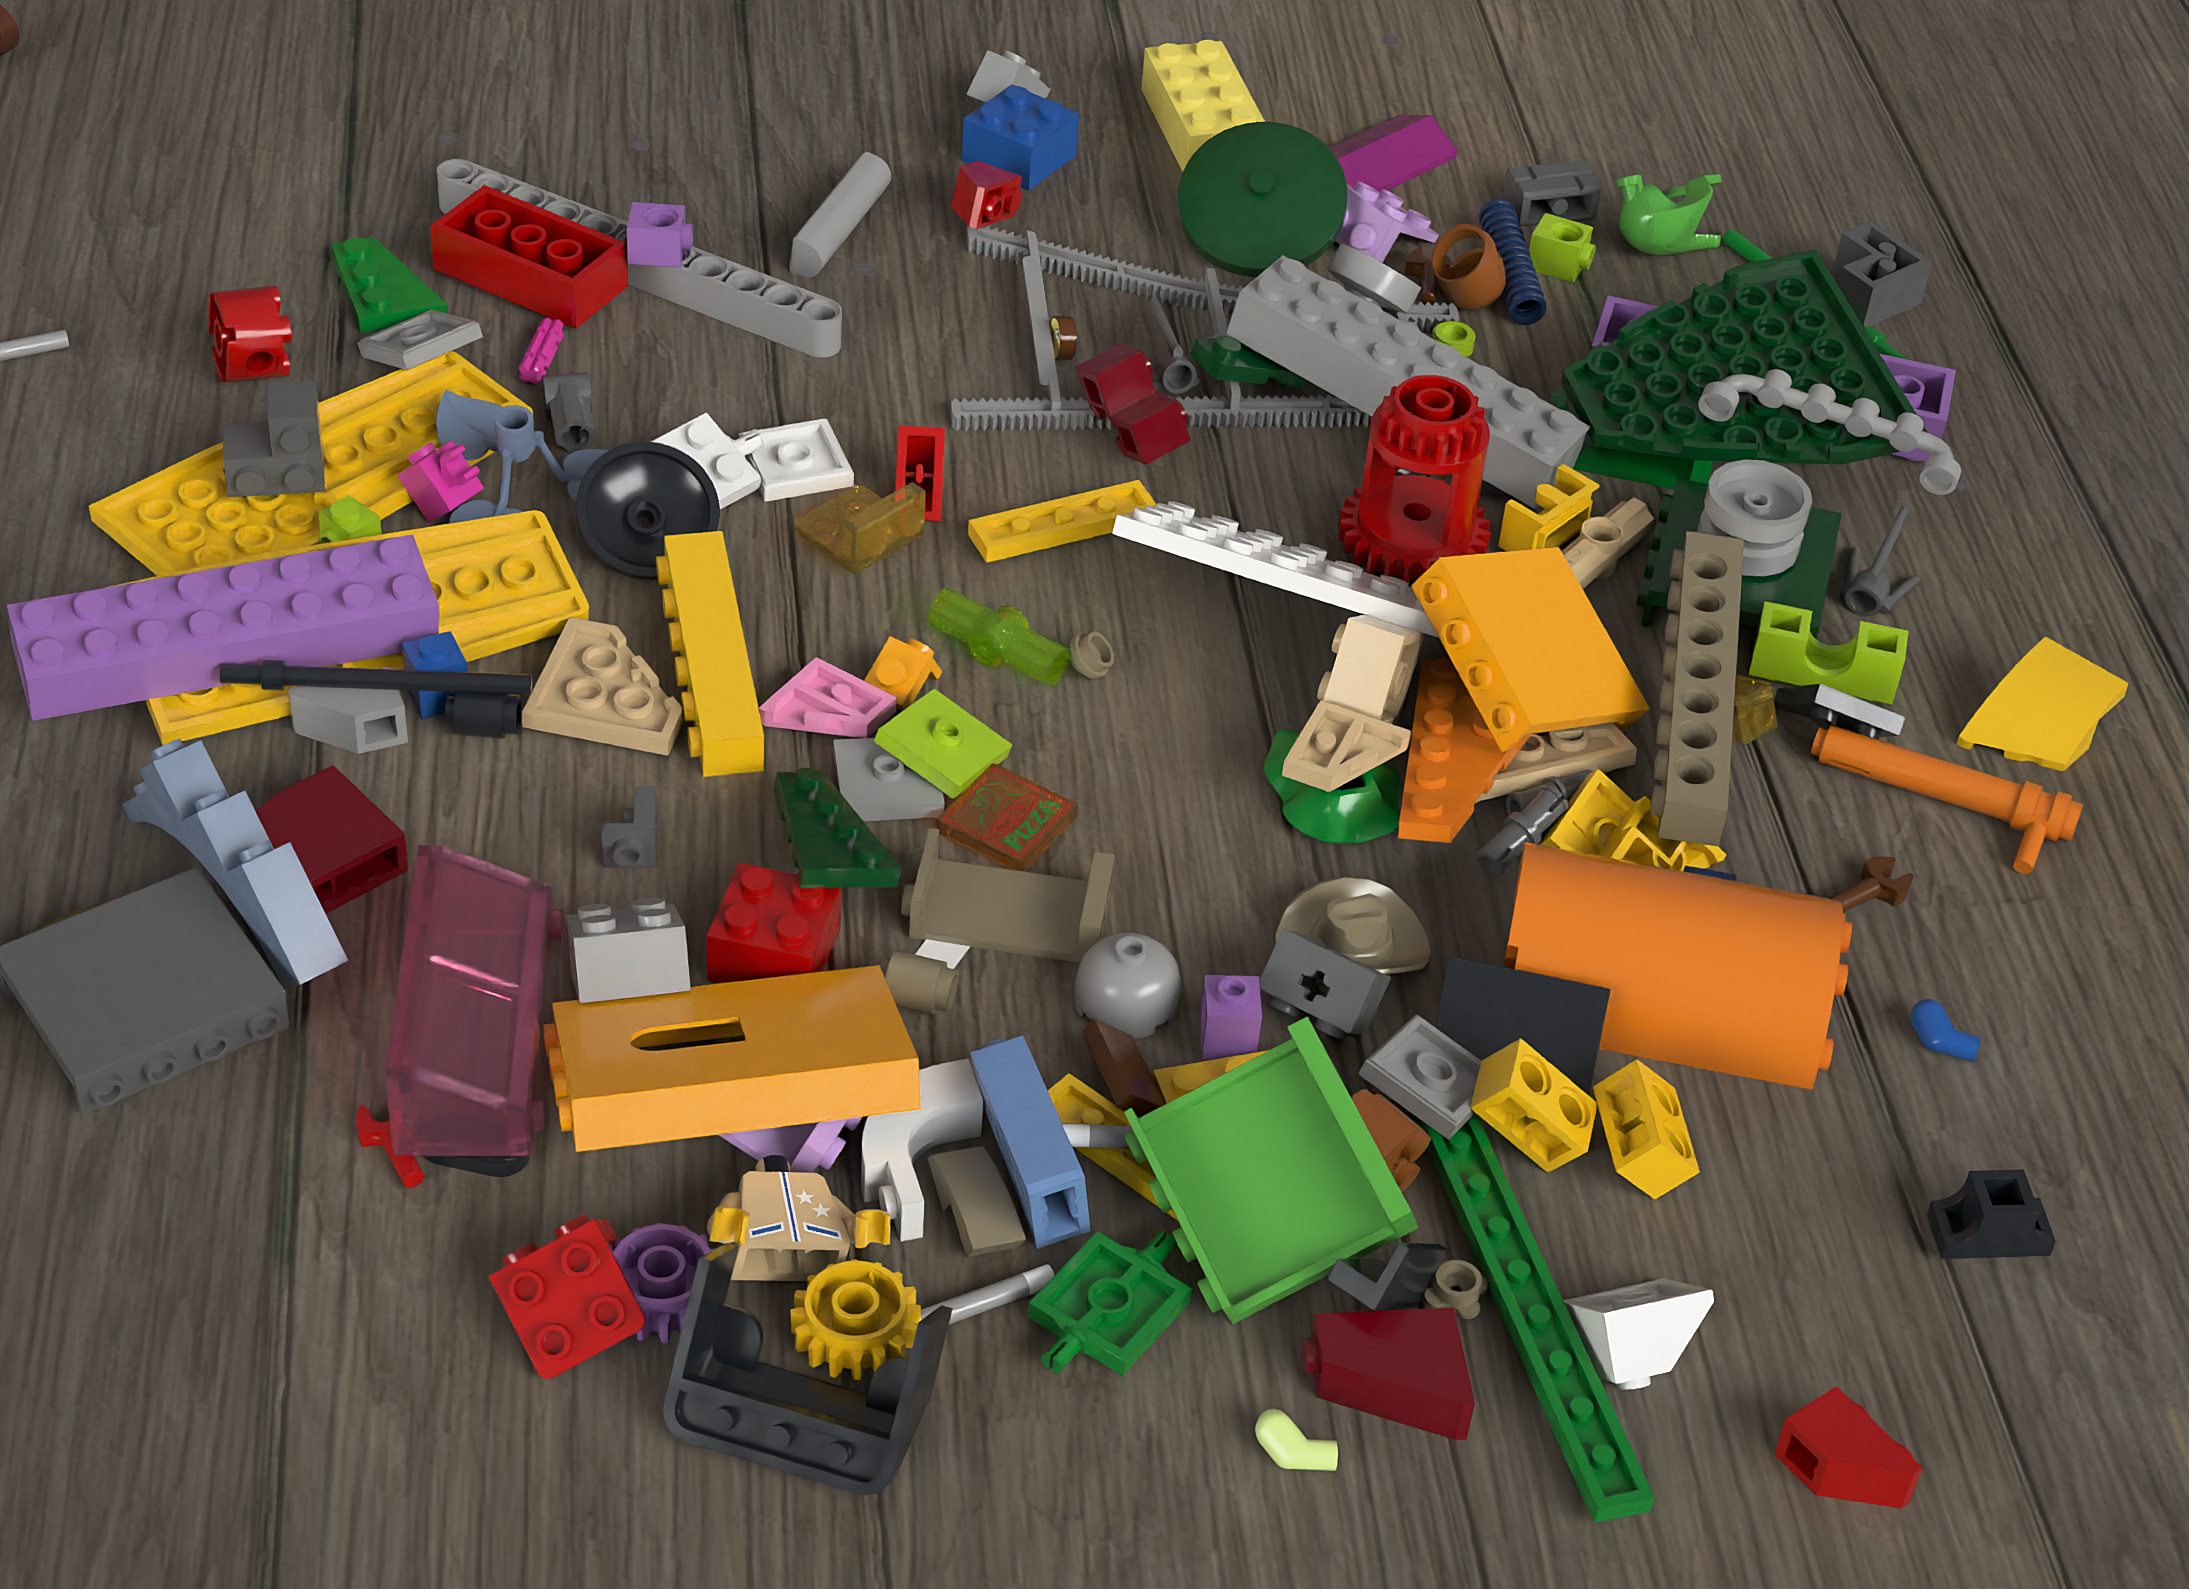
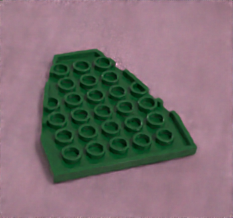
M1816 249L1743 264L1725 271L1723 280L1717 284L1708 287L1703 283L1693 288L1692 297L1677 304L1674 300H1670L1629 322L1619 329L1618 338L1606 347L1600 343L1589 351L1588 357L1583 360H1577L1563 370L1561 384L1580 420L1590 426L1588 435L1595 447L1691 460L1740 461L1745 459L1761 460L1770 463L1843 465L1901 452L1890 444L1889 439L1873 434L1866 437H1857L1849 433L1845 425L1828 419L1819 423L1811 422L1802 415L1801 410L1783 404L1778 408H1769L1764 406L1757 396L1745 392H1738L1739 403L1730 419L1726 421L1709 419L1699 409L1700 397L1706 385L1711 382H1720L1731 375L1748 374L1764 379L1768 371L1778 369L1786 372L1791 377L1792 384L1790 388L1808 393L1812 385L1825 384L1834 390L1836 395L1834 402L1852 408L1855 400L1860 398L1870 399L1879 406L1880 412L1878 417L1896 422L1897 417L1902 413L1916 414Z

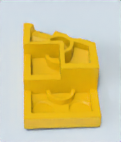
M2045 636L2014 666L1988 696L1959 735L1956 745L1968 750L1972 748L1974 743L2004 750V758L2020 762L2030 761L2041 767L2064 772L2089 749L2099 719L2124 698L2129 683Z
M1599 769L1586 776L1568 802L1569 809L1557 818L1540 843V845L1689 873H1696L1723 861L1727 855L1718 846L1657 837L1659 816L1650 815L1651 800L1644 796L1634 802Z

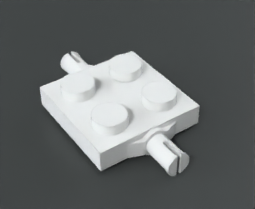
M705 413L651 441L672 446L696 460L714 484L720 509L760 488L762 477L745 458V455L765 445L764 438L757 429H753L751 432L733 440L725 435L712 418Z

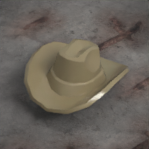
M1340 877L1321 881L1301 891L1284 908L1275 933V944L1283 929L1299 932L1387 976L1421 970L1431 959L1427 933L1413 910L1390 888L1370 879ZM1318 978L1314 985L1324 984L1323 980Z

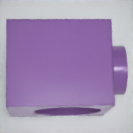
M632 202L627 224L628 264L681 267L684 250H692L693 224L685 223V206Z
M1205 975L1199 1017L1202 1059L1215 1060L1257 1052L1262 1021L1259 976Z

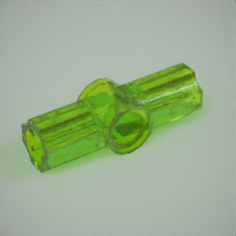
M945 587L936 595L935 601L928 611V624L967 643L972 656L983 666L994 668L1004 662L1053 687L1062 679L1064 671L1070 663V649L1030 630L1027 619L1014 607L1001 606L997 611H993Z

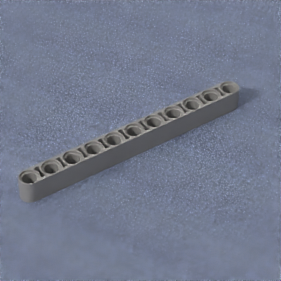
M450 159L440 163L437 167L439 208L445 214L483 185H486L627 243L628 222L467 160ZM693 246L692 250H684L681 267L628 264L627 248L628 285L811 356L830 357L837 354L841 349L842 307L832 299Z

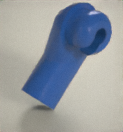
M1924 999L1914 1005L1911 1010L1912 1024L1927 1049L1971 1062L1975 1061L1981 1037L1955 1030L1944 1007L1933 999Z

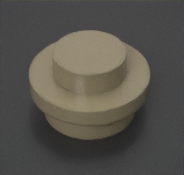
M1098 632L1080 633L1073 637L1070 642V661L1078 673L1093 680H1097L1107 674L1108 668L1114 663V653L1111 645L1103 635Z

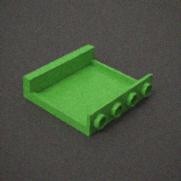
M1308 1016L1287 1027L1292 1039L1138 1119L1132 1108L1124 1111L1133 1129L1123 1134L1139 1165L1149 1161L1157 1177L1148 1182L1149 1188L1163 1214L1173 1209L1181 1225V1228L1172 1232L1188 1263L1198 1259L1206 1277L1199 1280L1197 1284L1212 1313L1223 1309L1232 1324L1329 1275L1338 1259H1360L1419 1228L1408 1203Z

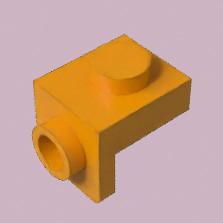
M890 636L864 681L897 697L896 708L904 711L912 705L927 677L938 680L942 670L933 659L934 651L925 644L911 638L907 643H904Z

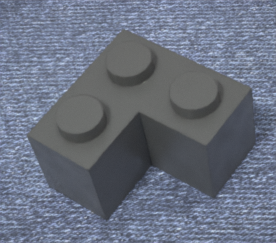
M1871 220L1842 233L1832 275L1839 279L1838 286L1861 324L1869 327L1922 304L1933 262Z
M316 381L267 383L268 422L223 424V462L228 497L326 492L325 459Z

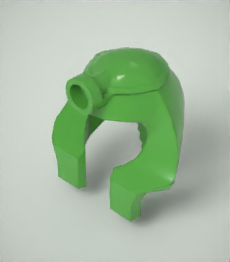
M1720 174L1704 175L1690 180L1686 186L1672 187L1660 191L1653 184H1643L1641 175H1633L1616 180L1617 188L1622 189L1624 197L1620 210L1619 227L1626 241L1634 248H1637L1642 253L1658 256L1719 247L1721 235H1700L1694 233L1712 197L1713 188L1711 186L1722 183ZM1686 196L1682 201L1678 203L1671 201V199Z

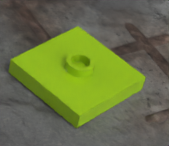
M936 689L928 692L880 727L874 739L877 745L952 799L956 798L992 770V768L1006 759L1012 748L1010 742Z

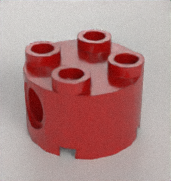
M277 286L210 293L207 306L209 334H214L216 344L211 346L217 373L222 382H242L287 377L290 375L289 358L283 343H291V325L287 315L279 316L280 296Z

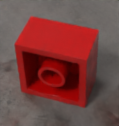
M739 862L707 933V981L728 983L823 972L841 929V888H824V886L800 888L798 874Z

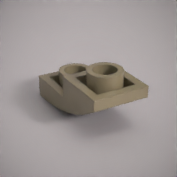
M983 1146L934 1154L928 1158L943 1212L953 1211L966 1257L1018 1248L1026 1240L1006 1185Z

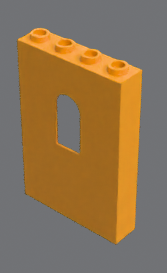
M880 965L690 987L691 991L580 1003L579 1000L552 1003L553 1023L543 1024L546 1056L549 1059L550 1076L554 1085L556 1106H558L561 1132L572 1131L576 1152L921 1109L918 1056ZM742 1035L745 1038V1041L662 1051L638 1049L641 1047Z

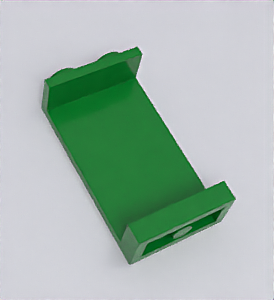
M1563 386L1560 393H1551L1549 404L1560 410L1572 413L1580 420L1574 407L1568 406L1569 397ZM1587 434L1573 470L1674 490L1677 478L1708 484L1713 461L1691 460L1595 447Z

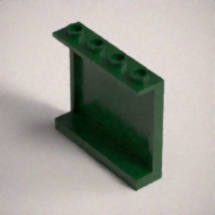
M1677 478L1673 495L1664 494L1651 544L1652 549L1649 551L1644 577L1652 579L1642 578L1636 603L1638 606L1645 607L1641 626H1649L1654 605L1667 608L1671 581H1678V578L1669 577L1673 550L1683 549L1686 531L1697 532L1700 516L1705 508L1704 499L1708 484ZM1811 507L1808 521L1803 529L1804 536L1800 552L1794 565L1782 573L1764 577L1742 575L1739 624L1758 628L1764 601L1812 611L1810 632L1817 639L1842 513Z

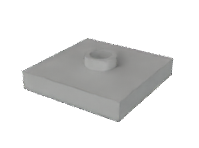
M431 309L365 337L357 343L363 358L408 370L483 336L479 322Z
M875 738L833 740L838 790L863 821L944 817L945 803L943 792L874 742Z
M1415 1015L1365 1060L1358 1075L1449 1140L1475 1114L1470 1109L1481 1060L1420 1016Z

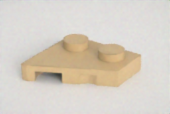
M1320 700L1285 758L1282 776L1331 792L1406 751L1409 746L1411 731Z

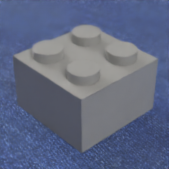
M645 898L633 901V908L611 910L609 904H590L579 907L578 914L566 915L571 976L580 1003L691 991L685 925L674 904H665V899Z

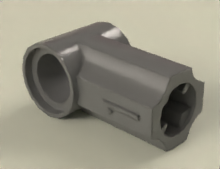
M588 372L542 376L546 417H551L556 445L564 447L568 453L585 449L587 445L595 441L592 394Z

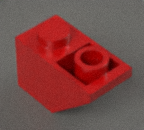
M980 161L960 166L951 208L969 227L974 229L1013 217L1022 200V191L1019 190L1022 176Z
M1837 1386L1785 1419L1774 1453L1817 1496L1900 1509L1910 1503L1923 1469L1906 1447L1895 1442L1871 1419L1868 1412L1861 1405L1854 1403Z

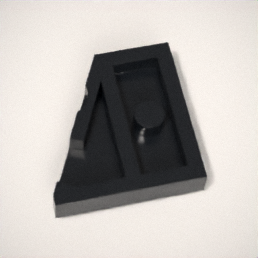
M1823 684L1778 688L1772 705L1775 708L1808 717L1810 720L1824 725L1839 726L1878 740L1880 737L1900 736L1905 720L1904 716Z

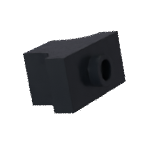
M2024 1169L1969 1171L1965 1184L1957 1193L1945 1199L1931 1201L1927 1212V1218L1941 1259L2050 1256L2056 1242L2041 1199L2033 1196Z

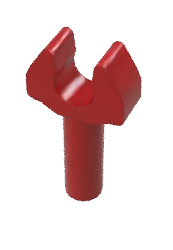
M389 1095L387 1096V1106L390 1120L377 1122L371 1118V1113L366 1106L360 1105L355 1121L357 1138L362 1147L383 1146L403 1185L406 1188H413L421 1184L425 1175L405 1139V1136L415 1129L414 1115L410 1106L406 1102Z

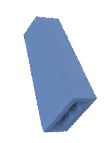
M1024 1036L1010 1040H993L985 1044L981 1049L970 1052L972 1070L983 1097V1106L1036 1249L1090 1232L1085 1176Z

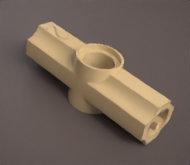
M1633 497L1627 502L1621 501L1603 517H1591L1585 520L1581 527L1580 536L1561 551L1582 589L1594 579H1604L1612 576L1616 571L1618 559L1652 531L1655 518L1648 511L1646 503Z

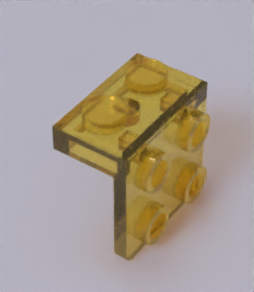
M912 482L882 499L864 486H854L797 518L794 522V530L796 534L856 575L924 535L926 491Z

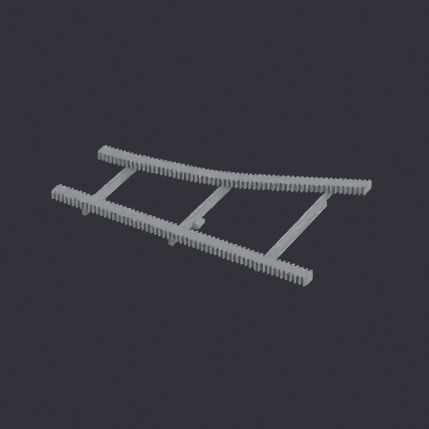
M967 225L969 253L976 250L977 255L984 252L985 257L992 254L993 259L1000 257L1001 261L1008 259V263L1016 261V265L1022 263L1038 378L1040 384L1048 385L1050 401L1046 397L1042 401L1037 397L1033 401L1028 397L1022 401L1018 397L1015 402L1010 397L1006 402L1002 398H999L997 402L993 398H990L988 402L984 398H981L979 402L975 398H972L970 402L965 398L961 402L954 398L951 402L952 427L956 431L960 427L965 431L969 427L974 431L978 427L983 431L987 427L992 431L996 427L1001 431L1005 427H1008L1010 431L1017 427L1021 431L1024 426L1029 431L1032 426L1038 431L1041 426L1046 430L1050 426L1055 430L1059 426L1064 430L1068 426L1073 430L1077 426L1082 430L1086 426L1091 430L1095 426L1100 430L1104 426L1111 430L1113 424L1108 417L1099 420L1089 407L1088 401H1085L1082 397L1078 401L1073 397L1069 401L1064 397L1060 398L1042 271L1048 269L1049 274L1056 271L1057 276L1064 273L1065 278L1072 275L1073 280L1080 277L1081 282L1088 279L1089 284L1096 282L1097 286L1104 284L1105 288L1112 286L1113 290L1120 288L1121 292L1126 290L1129 291V294L1136 292L1138 297L1144 294L1145 299L1152 296L1157 299L1160 298L1162 303L1168 300L1169 304L1176 302L1177 306L1184 303L1185 308L1192 305L1194 310L1198 307L1202 311L1208 308L1215 335L1207 338L1229 337L1226 334L1227 325L1224 311L1226 315L1234 311L1239 293L1243 288L1239 286L1235 289L1234 285L1228 288L1226 283L1220 286L1217 282L1215 269L1206 267L1205 281L1201 279L1196 282V278L1189 280L1188 276L1181 279L1180 274L1173 277V273L1166 275L1165 271L1158 273V269L1151 272L1150 267L1142 269V265L1134 267V263L1126 265V261L1118 263V259L1110 261L1109 256L1102 259L1101 254L1094 257L1093 252L1086 255L1085 250L1078 253L1077 248L1070 251L1069 246L1062 249L1061 244L1054 246L1053 242L1046 244L1045 240L1038 242L1036 233L1028 230L1027 237L1022 238V234L1014 236V232L1006 234V230L998 232V228L990 230V226L974 229ZM1413 302L1407 314L1385 307L1382 308V311L1398 320L1416 326L1420 332H1423L1425 329L1428 333H1431L1434 327L1442 322H1459L1457 307L1452 302L1449 306L1445 302L1441 306L1437 302L1433 306L1429 302L1425 306L1422 302H1419L1418 305ZM1224 381L1228 400L1223 395L1220 400L1215 396L1211 400L1207 396H1204L1202 400L1198 396H1195L1193 400L1189 396H1186L1185 400L1180 396L1176 398L1186 410L1189 420L1186 426L1189 429L1193 425L1198 429L1202 425L1209 429L1210 425H1213L1217 429L1220 424L1225 429L1229 424L1233 428H1236L1237 424L1242 428L1246 424L1251 428L1255 424L1260 428L1264 424L1269 428L1273 424L1280 428L1281 424L1287 428L1290 424L1296 428L1299 424L1304 428L1310 424L1315 428L1317 423L1322 428L1326 423L1330 427H1333L1334 423L1339 427H1342L1343 423L1348 427L1352 423L1357 427L1361 423L1368 427L1372 416L1338 397L1333 399L1329 394L1326 399L1321 395L1317 399L1312 395L1308 399L1303 395L1299 399L1295 395H1292L1291 399L1286 395L1282 399L1277 395L1273 399L1268 395L1264 399L1257 395L1256 399H1253L1250 395L1247 399H1244L1241 396L1239 382Z

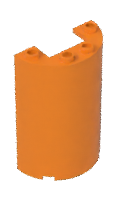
M1528 842L1524 843L1503 967L1611 989L1599 1045L1600 1050L1809 1090L1813 1088L1818 1069L1828 1071L1834 1041L1833 1039L1826 1038L1833 999L1834 995L1843 996L1848 977V965L1839 963L1840 953L1847 954L1852 934V922L1845 921L1846 914L1843 913L1840 900Z

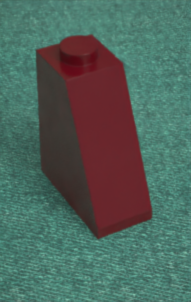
M1454 1308L1314 1314L1311 1337L1303 1338L1301 1341V1363L1304 1374H1313L1317 1398L1450 1439H1467L1475 1401Z

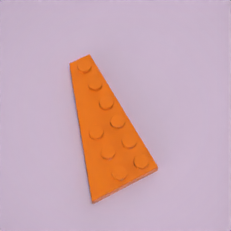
M1451 658L1422 659L1399 821L1398 838L1451 843L1474 812L1476 800L1481 794L1489 792L1494 785V776L1499 770L1504 771L1531 735L1526 734L1507 752H1501Z

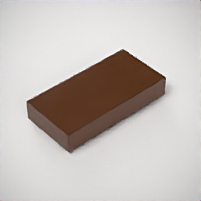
M1094 1018L1084 1028L1082 1033L1116 1106L1125 1111L1132 1108L1136 1116L1143 1117L1166 1105L1132 1035Z

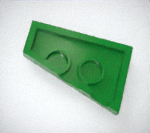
M355 237L343 242L331 243L332 259L360 333L389 328L431 309L448 314L447 303L375 237Z

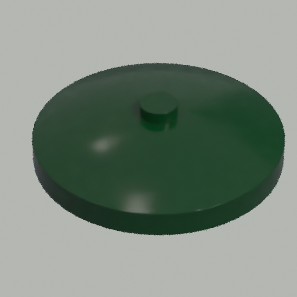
M1252 122L1234 126L1207 140L1188 161L1178 188L1180 221L1186 237L1197 252L1206 260L1225 271L1242 276L1257 277L1282 255L1307 266L1330 248L1343 227L1347 213L1346 178L1338 159L1328 146L1303 129L1278 122Z

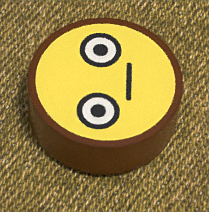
M1053 316L1050 321V331L1055 360H1071L1075 355L1077 347L1075 322L1071 316Z

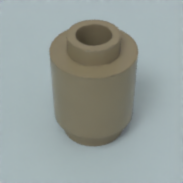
M898 950L894 951L890 960L882 959L880 967L896 1006L935 1014L937 1010L950 1011L958 986V970L947 968V962Z

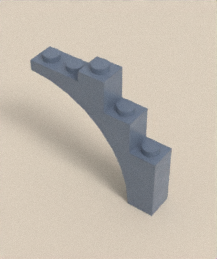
M179 738L151 751L150 753L154 761L139 770L144 782L133 787L137 796L122 804L130 822L144 821L159 826L178 839L203 864L244 918L267 956L284 990L301 985L349 961L291 843L289 842L276 849L273 848L246 791L229 797L202 741L200 740L184 747Z

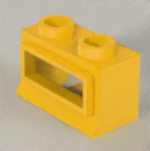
M1560 465L1557 467L1555 487L1549 484H1540L1536 488L1534 501L1545 508L1543 511L1536 514L1513 499L1506 502L1498 547L1506 552L1559 547L1569 541L1571 537L1581 531L1584 521L1590 518L1593 500H1591L1592 492L1598 489L1600 485L1567 465Z

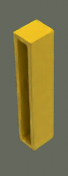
M715 531L664 536L665 556H656L657 577L659 585H668V589L662 590L665 619L674 618V622L668 624L671 652H680L681 655L680 657H675L677 686L687 687V691L681 692V704L684 722L693 721L694 727H688L691 758L700 757L703 777L764 771V733L723 532Z

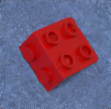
M587 1214L577 1217L555 1230L558 1239L540 1249H537L535 1243H531L510 1253L502 1259L506 1267L488 1276L538 1375L544 1379L557 1377L638 1333L646 1325V1315L610 1247V1244L617 1241L618 1238L608 1219H593L590 1221Z

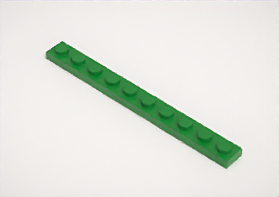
M1411 1113L1414 1122L1431 1137V1141L1426 1149L1481 1272L1488 1280L1489 1290L1593 1522L1597 1523L1650 1512L1655 1497L1477 1114L1475 1113L1448 1140Z

